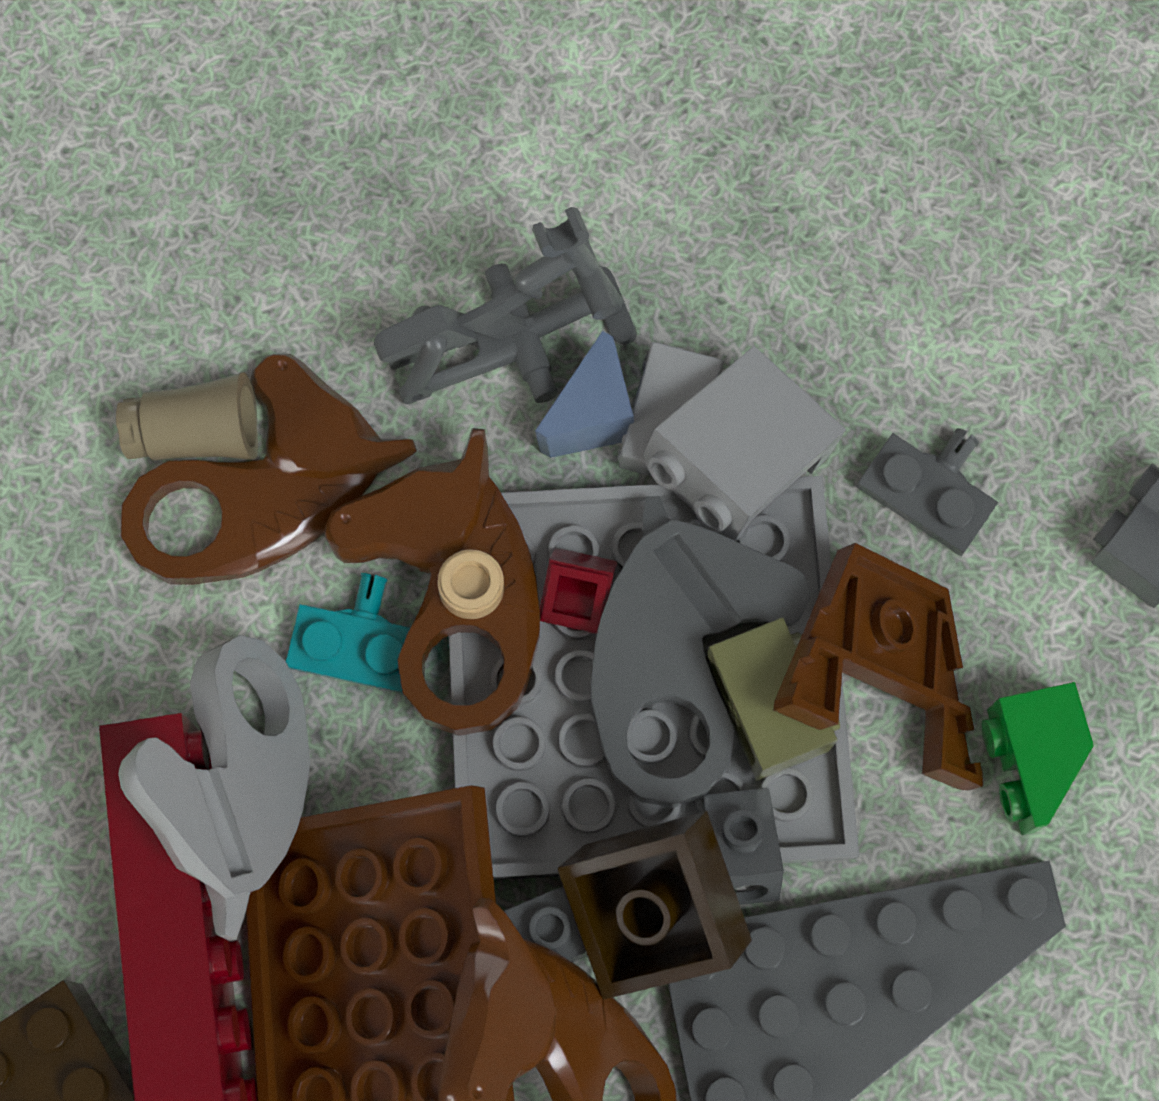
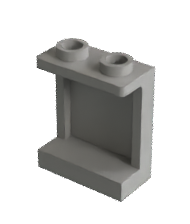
M753 346L657 426L642 457L646 460L647 463H644V465L648 468L653 479L659 485L672 490L695 512L697 519L706 529L737 541L743 535L749 523L806 471L812 474L829 458L846 429L762 352Z

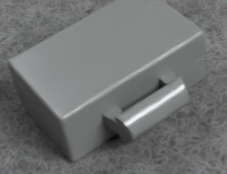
M655 341L651 343L649 354L645 355L642 370L644 372L640 379L632 408L634 423L629 425L627 434L622 437L623 448L622 451H619L617 457L619 468L651 476L648 468L644 465L647 462L642 456L655 428L721 374L724 364L722 359Z

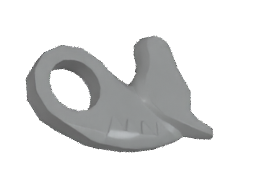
M243 635L226 641L199 656L190 680L194 713L210 754L212 769H195L194 764L183 760L169 745L156 737L138 743L122 760L119 768L120 786L126 798L154 830L175 867L205 884L211 900L215 933L229 941L237 939L244 920L250 892L260 889L268 881L287 854L303 812L310 768L306 713L302 693L286 661L263 640ZM234 671L244 676L250 682L263 704L265 714L264 734L251 727L242 716L235 702L232 687Z

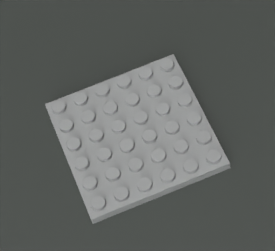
M823 475L799 477L749 523L743 535L736 541L791 565L804 573L810 586V601L800 620L792 626H787L790 634L795 632L803 634L831 567ZM659 484L501 493L519 522L531 554L536 575L539 610L549 559L554 549H564L616 561L614 584L633 549L643 538V511L646 496H660L670 520L674 519L705 528L697 519L695 512L672 490L666 489ZM540 621V639L529 683L518 709L493 730L461 736L453 734L455 788L469 785L485 788L494 880L559 877L557 868L585 844L704 812L703 797L675 808L642 803L613 780L603 757L591 707V678L596 633ZM758 622L738 624L724 632L704 638L702 644L705 657L709 646L765 624ZM456 633L449 636L452 705H472L485 700L498 688L504 674V660L500 650L489 639L476 633ZM843 681L839 709L840 729L834 731L838 741L829 752L756 781L735 733L730 765L708 793L716 794L768 788L771 795L783 864L855 860L859 857ZM657 702L642 709L631 721L627 731V746L633 760L646 773L659 778H680L693 772L704 761L708 750L707 732L701 719L688 707L674 702Z

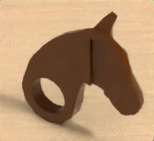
M272 354L266 356L258 364L250 377L255 397L265 409L268 421L266 456L264 459L249 462L166 461L140 476L124 500L121 512V537L134 560L143 571L170 585H195L244 578L298 553L325 533L326 522L333 510L344 503L361 497L371 486L378 473L401 463L417 452L414 440L382 441L358 409L328 386L301 360L292 354ZM183 488L200 489L213 495L222 509V523L215 540L203 551L189 556H171L155 548L148 533L149 517L160 500L167 494Z
M472 428L461 459L417 468L375 491L344 503L331 512L325 525L326 540L335 557L343 563H365L379 558L397 559L419 568L421 572L431 575L421 608L407 634L397 659L402 692L407 702L427 725L457 736L493 730L518 709L529 683L540 639L538 591L531 554L519 522L500 490L489 477L488 445L485 429ZM463 550H479L489 554L497 561L503 572L504 593L501 602L490 614L478 619H464L452 614L443 605L439 595L438 574L443 563L453 554ZM456 633H476L489 639L500 650L504 660V674L498 688L485 700L472 705H452L439 699L427 687L424 679L425 662L432 648L443 638Z
M479 898L472 911L480 941L470 945L457 987L440 1078L438 1100L506 1101L508 1090L515 1080L536 1067L552 1101H603L606 1079L613 1067L621 1070L629 1081L635 1101H676V1088L667 1064L637 1020L614 997L603 1000L596 979L552 949L523 939L507 914L494 901L488 898Z

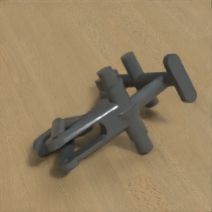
M570 207L566 209L565 212L568 219L555 228H545L541 222L533 225L532 231L543 257L522 269L516 275L515 284L506 264H496L485 271L486 279L492 291V300L465 314L442 305L433 307L421 306L414 311L411 317L382 330L376 335L374 346L378 357L382 362H388L391 369L395 370L414 363L405 384L399 389L403 403L411 404L428 398L435 391L513 362H517L522 378L528 382L535 402L543 403L550 401L558 395V391L550 374L552 368L540 337L592 314L595 320L605 319L611 336L619 344L626 345L635 340L637 335L636 327L615 277L608 268L598 264L588 240L589 232L578 208ZM572 270L582 291L530 315L525 302L531 298L540 299L542 297L541 288ZM468 344L474 345L479 349V353L474 359L435 373L445 352Z

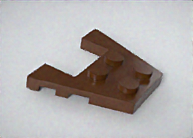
M857 543L837 550L775 698L773 711L818 730L838 725L842 673L925 710L923 775L959 790L969 791L983 787L981 762L970 763L965 733L974 731L971 708L959 702L954 671L962 669L963 664L949 589Z

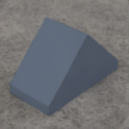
M604 331L601 332L535 430L539 450L546 456L552 458L622 443L623 435L627 434L629 425L634 423V416L613 336Z

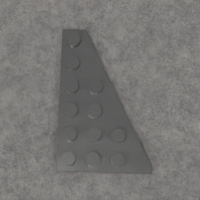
M1050 860L745 917L752 941L731 969L667 984L690 1101H851L1066 927Z

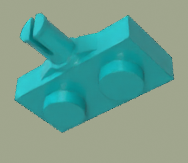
M361 573L354 610L329 611L299 605L286 658V663L290 670L403 694L397 659L410 627L392 624L378 615L388 579L375 575L373 578L371 574Z

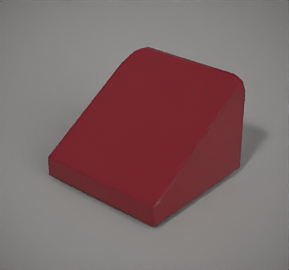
M554 549L549 559L539 610L540 621L597 634L600 619L613 585L617 562L574 551Z

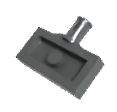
M956 428L955 433L937 457L936 455L921 452L892 433L856 487L950 550L962 556L999 503L970 484L959 471L973 449L978 446L979 441L971 434L960 451L955 453V450L968 432L964 429Z

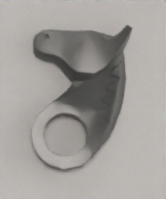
M646 496L643 511V538L635 546L615 580L600 619L594 648L591 707L603 757L613 780L639 802L675 808L707 795L727 771L731 760L735 730L714 683L705 657L702 640L724 632L738 624L749 622L767 624L784 618L786 625L792 626L800 620L810 601V586L804 573L791 565L714 531L686 522L670 520L660 496ZM657 702H674L688 707L701 719L707 732L708 750L704 761L693 772L680 778H659L646 773L633 760L627 746V731L631 721L642 709Z

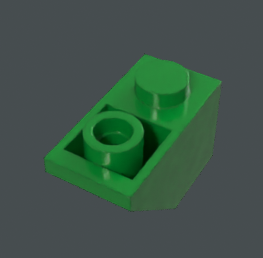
M1075 682L999 698L987 709L989 719L982 720V736L989 756L991 758L1000 757L1004 772L1016 769L1018 771L1020 779L1001 783L999 785V795L1007 820L1009 822L1022 820L1018 823L1022 836L1035 833L1049 825L1094 746Z

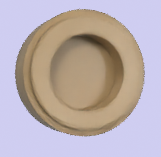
M463 550L450 556L443 563L438 574V590L443 605L452 614L464 619H478L493 612L501 602L504 593L503 572L497 561L489 554L479 550Z

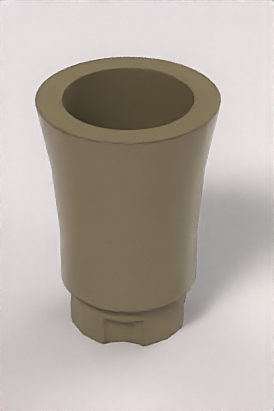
M245 372L207 383L170 390L145 392L142 397L123 399V402L117 404L116 426L119 434V444L123 455L127 459L149 457L151 460L157 461L176 458L224 457L254 460L258 455L257 404L252 384Z

